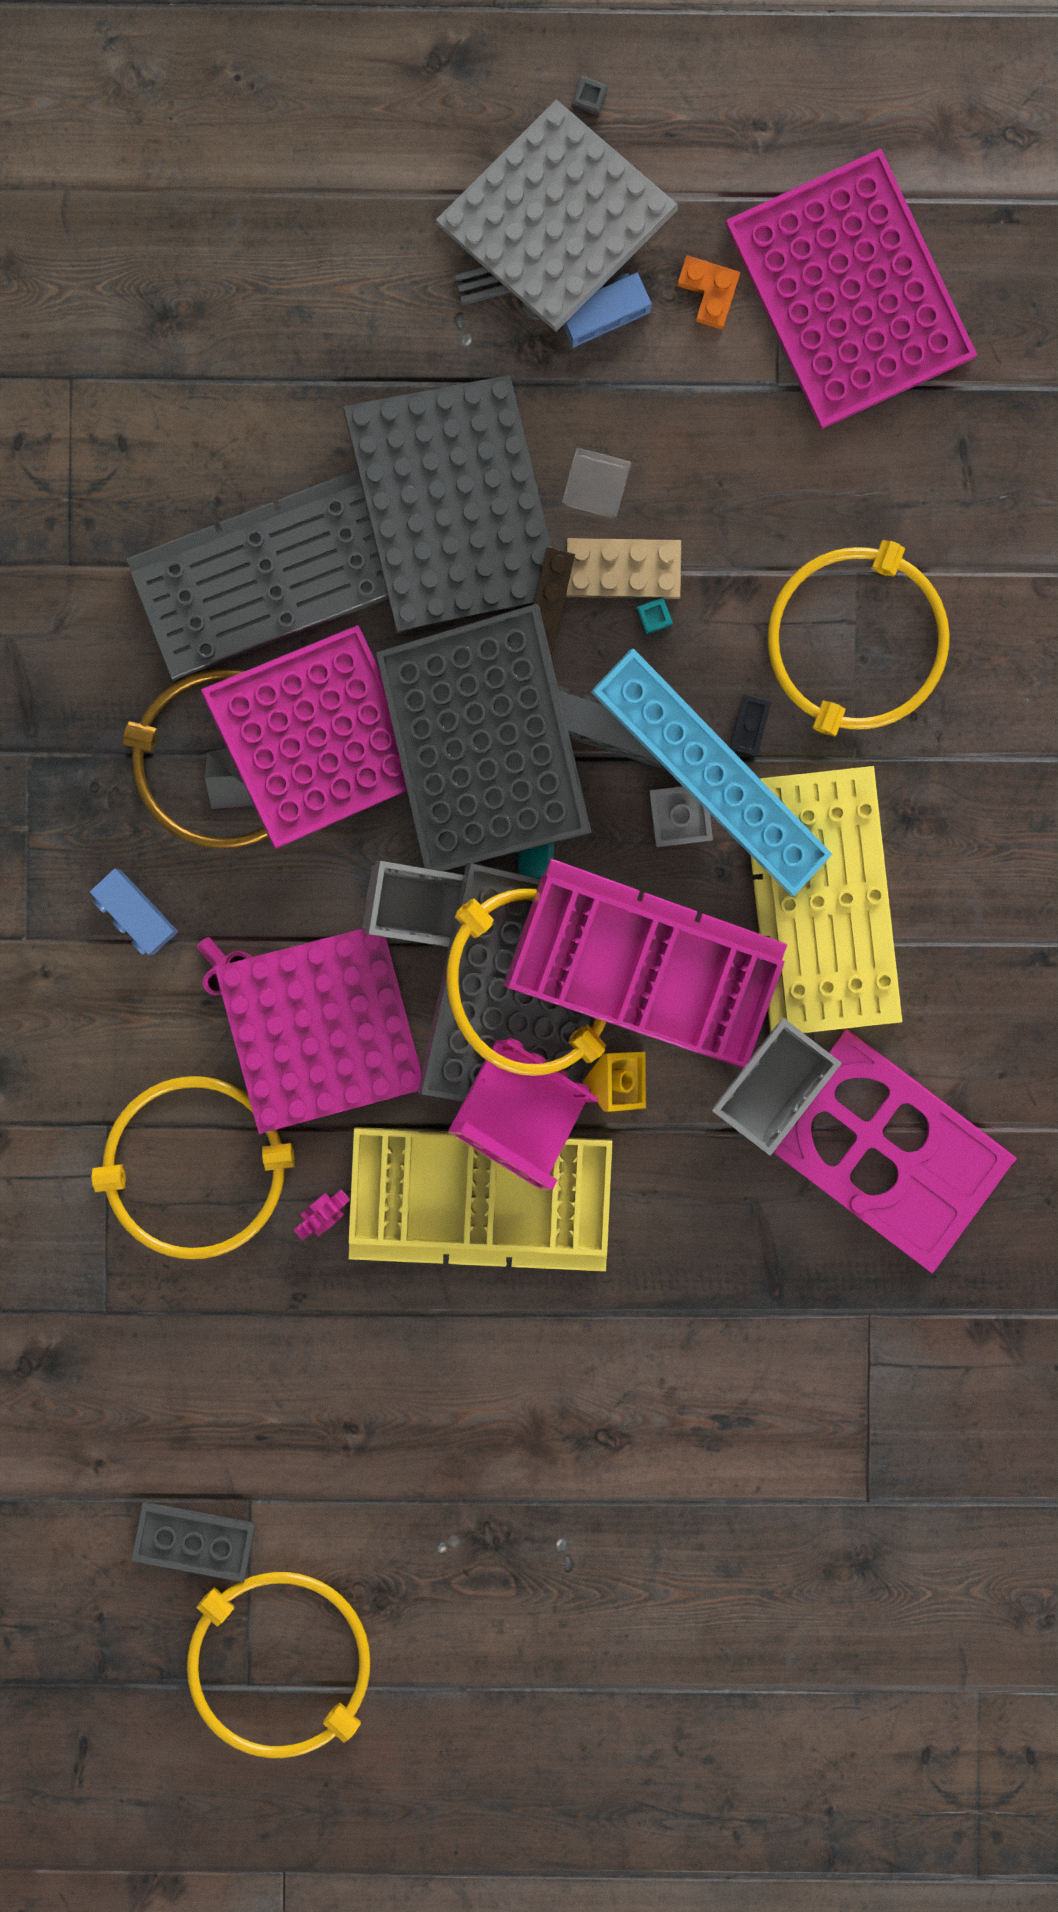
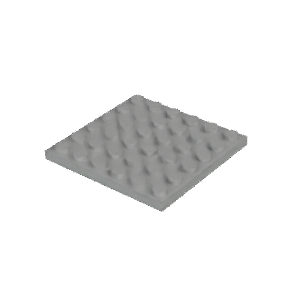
M556 99L436 219V222L443 231L557 332L678 211L677 203Z

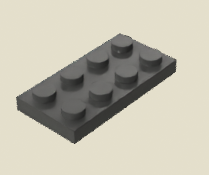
M144 1502L141 1508L132 1561L244 1582L256 1523Z

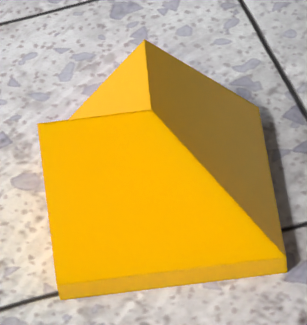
M645 1051L603 1054L583 1080L584 1085L591 1089L590 1093L598 1098L597 1102L604 1112L646 1108Z

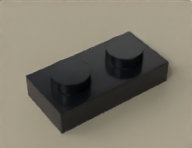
M746 694L743 695L730 744V749L733 752L758 757L772 701Z

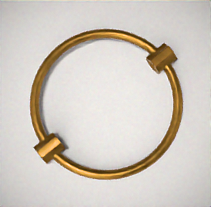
M227 668L199 671L176 681L156 697L144 713L140 723L129 721L123 735V745L133 748L132 769L135 784L150 814L160 825L176 837L202 847L216 849L238 848L259 842L267 838L268 835L264 827L248 834L235 837H210L192 832L174 822L159 807L149 790L144 772V751L153 752L158 739V729L151 727L160 710L173 697L191 686L212 680H225L245 672L243 670Z

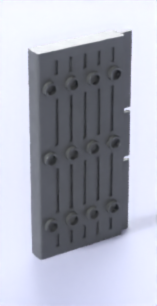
M357 470L279 499L278 502L281 507L279 510H276L275 504L271 502L222 521L219 524L222 528L220 533H217L215 525L126 558L172 680L176 682L188 675L213 668L388 600Z

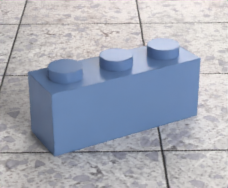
M638 272L633 275H629V273L617 277L613 284L606 287L602 286L563 325L572 348L650 313L652 303Z
M120 869L112 870L90 891L95 897L92 902L103 913L108 911L114 917L113 925L123 934L126 931L134 939L131 942L132 945L141 954L146 952L148 955H154L178 933V930Z

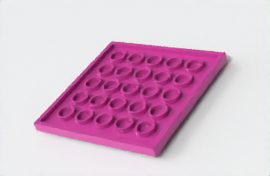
M359 625L201 689L203 699L274 850L407 792L381 672Z
M359 929L215 967L259 1134L418 1091L422 1073L386 937L364 934L365 929Z

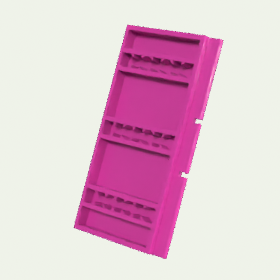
M550 859L545 875L542 874L504 981V986L743 1069L750 1060L785 962L782 959L787 944L701 913L698 922H695L697 915L695 910L645 892L642 895L641 901H637L640 892L637 889Z

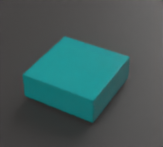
M664 598L636 608L646 635L673 626Z

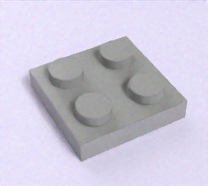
M683 786L649 790L656 848L713 841L710 813Z

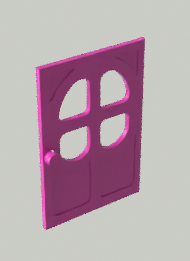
M845 1028L842 1035L828 1052L842 1064L773 1153L933 1274L1017 1158ZM851 1078L872 1079L887 1087L888 1096L873 1117L865 1122L836 1100L835 1089L842 1081ZM904 1103L910 1104L922 1113L927 1122L926 1140L918 1150L913 1152L901 1150L883 1136V1128L899 1106ZM823 1111L832 1115L855 1134V1141L836 1166L827 1165L819 1156L813 1143L811 1123L813 1118ZM869 1148H875L894 1163L897 1170L894 1185L888 1191L879 1195L865 1194L853 1185L850 1180V1173Z

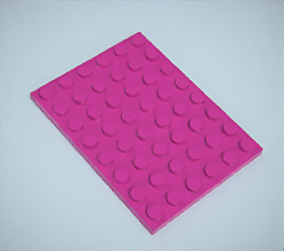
M878 149L726 220L725 226L820 430L976 358L977 353L882 149Z

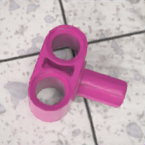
M210 937L203 939L197 945V949L212 966L210 971L204 976V989L209 994L222 995L221 990L217 991L212 986V979L216 976L215 967L232 963L239 956L245 959L252 956L242 951H235L225 956Z

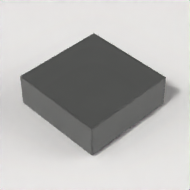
M581 76L572 107L599 116L608 91V85Z

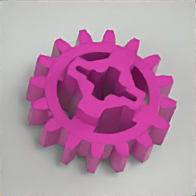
M342 1189L331 1198L327 1193H324L300 1214L304 1221L294 1229L295 1233L301 1240H304L313 1232L319 1237L344 1215L340 1209L349 1202V1197Z

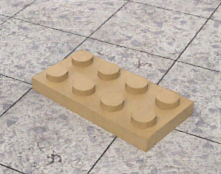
M567 538V552L574 553L575 558L566 597L680 599L681 540Z

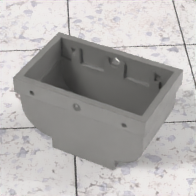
M376 861L375 865L371 866L362 928L365 929L364 934L449 947L464 875Z
M782 1018L711 1110L771 1156L842 1063L790 1022Z

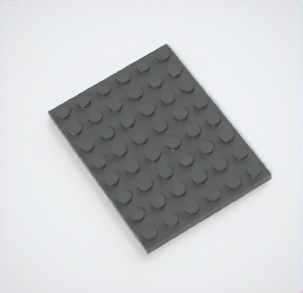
M507 375L344 406L343 412L396 633L533 605L546 547H551L511 376Z
M534 604L376 652L425 869L446 872L465 867L466 863L476 864L592 833L539 605Z
M466 863L456 912L470 899L475 898L481 905L486 900L506 891L537 889L541 879ZM533 901L510 902L488 913L494 919L493 925L477 938H473L470 934L465 943L460 959L458 976L461 1003L472 1028L488 1047L492 1048L496 1040L513 1038L524 1045L523 1049L528 1053H536L545 1058L546 1062L554 1061L574 1049L568 1043L570 1041L569 1037L573 1032L583 1025H589L591 1028L595 1018L504 986V981ZM455 918L418 1093L464 1102L486 1059L477 1053L465 1039L458 1028L449 1004L446 983L447 964L453 941L462 926ZM580 1058L577 1062L562 1070L569 1075L568 1079L572 1082L584 1084L583 1080L590 1072L591 1063H586L583 1058ZM579 1114V1116H578L576 1122H579L580 1114Z

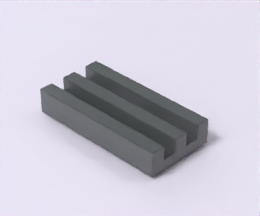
M484 267L455 275L462 306L511 293V291L503 285L465 295L466 291L490 286L500 281L493 276L462 284L492 275Z

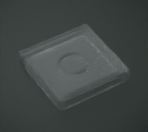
M576 447L562 505L616 519L631 462Z

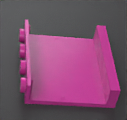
M513 1038L496 1040L491 1048L501 1056L515 1062L526 1064L546 1063L545 1058L536 1053H528L523 1049L524 1045ZM485 1060L448 1132L536 1188L553 1190L557 1179L549 1174L585 1102H597L598 1098L590 1093L591 1089L586 1085L569 1080V1075L563 1070L538 1076L520 1075L503 1070Z

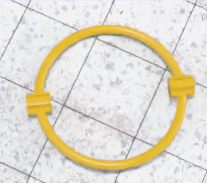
M882 540L878 549L862 547L839 549L811 560L788 580L773 606L768 626V651L772 668L788 697L804 712L815 718L812 728L820 733L835 737L839 727L846 729H871L896 722L913 712L928 698L944 671L949 651V625L946 611L930 581L916 567L902 559L905 548L896 542ZM848 559L874 560L871 569L885 576L894 577L897 569L906 574L920 587L927 597L934 612L938 630V648L935 662L924 685L910 700L900 707L885 714L867 718L843 717L846 709L836 703L823 700L819 708L806 699L790 680L783 665L779 647L781 618L793 592L815 571L834 562Z
M516 889L497 894L481 905L475 898L470 899L456 912L455 918L462 926L457 932L450 950L446 977L447 994L453 1017L461 1033L477 1053L491 1064L511 1073L529 1076L551 1074L567 1068L580 1058H583L586 1063H592L605 1051L606 1044L599 1038L606 1024L603 1020L595 1018L591 1028L589 1025H583L574 1031L569 1037L570 1041L568 1042L574 1049L565 1056L546 1063L526 1064L507 1059L488 1047L476 1034L467 1019L461 1003L458 983L459 965L463 948L470 934L473 938H477L493 925L494 919L488 914L492 910L510 902L534 900L537 889Z
M201 1076L179 1077L150 1087L132 1100L121 1112L106 1142L103 1167L92 1168V1186L95 1192H106L109 1204L119 1222L136 1240L146 1247L161 1254L180 1259H205L219 1256L238 1248L250 1240L266 1224L278 1203L283 1187L285 1168L295 1167L294 1149L292 1143H281L277 1129L265 1132L270 1146L262 1147V1158L265 1171L273 1170L271 1189L263 1208L256 1218L234 1237L212 1246L198 1248L174 1246L152 1237L141 1229L129 1216L117 1191L118 1189L125 1188L126 1176L123 1164L114 1165L115 1153L120 1136L130 1119L139 1109L154 1098L182 1088H206L222 1092L235 1098L253 1113L248 1093L228 1082Z
M270 1572L249 1577L244 1582H238L223 1593L213 1587L203 1597L196 1607L203 1615L197 1623L189 1645L187 1677L195 1707L207 1726L219 1738L235 1749L247 1754L265 1758H288L318 1749L336 1736L345 1743L355 1734L361 1725V1721L354 1715L362 1703L368 1686L370 1651L367 1636L359 1617L351 1605L337 1591L310 1576L291 1572ZM269 1584L298 1585L313 1590L327 1598L341 1611L348 1621L356 1639L359 1655L357 1683L347 1707L339 1703L332 1708L323 1721L327 1729L304 1742L286 1746H268L250 1742L226 1728L213 1714L204 1698L198 1671L200 1648L211 1622L218 1627L235 1608V1605L230 1602L245 1591Z

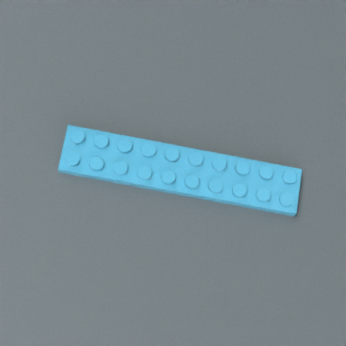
M630 649L591 691L790 896H795L832 855L816 836L635 649Z

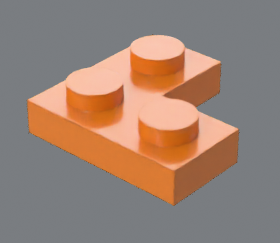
M686 255L677 286L704 294L696 322L723 330L741 272Z

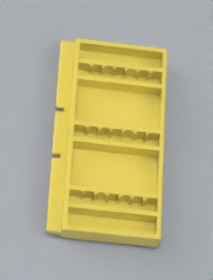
M874 766L761 778L760 780L832 853L828 860L795 896H790L751 856L753 875L762 874L763 876L761 880H753L759 934L787 944L782 959L785 962L768 1007L770 1033L782 1018L786 1019L802 1033L902 1022Z
M356 1127L354 1128L349 1259L443 1264L444 1254H449V1264L506 1267V1257H512V1267L606 1271L612 1139L568 1137L549 1174L557 1179L553 1190H543L536 1188L447 1131Z

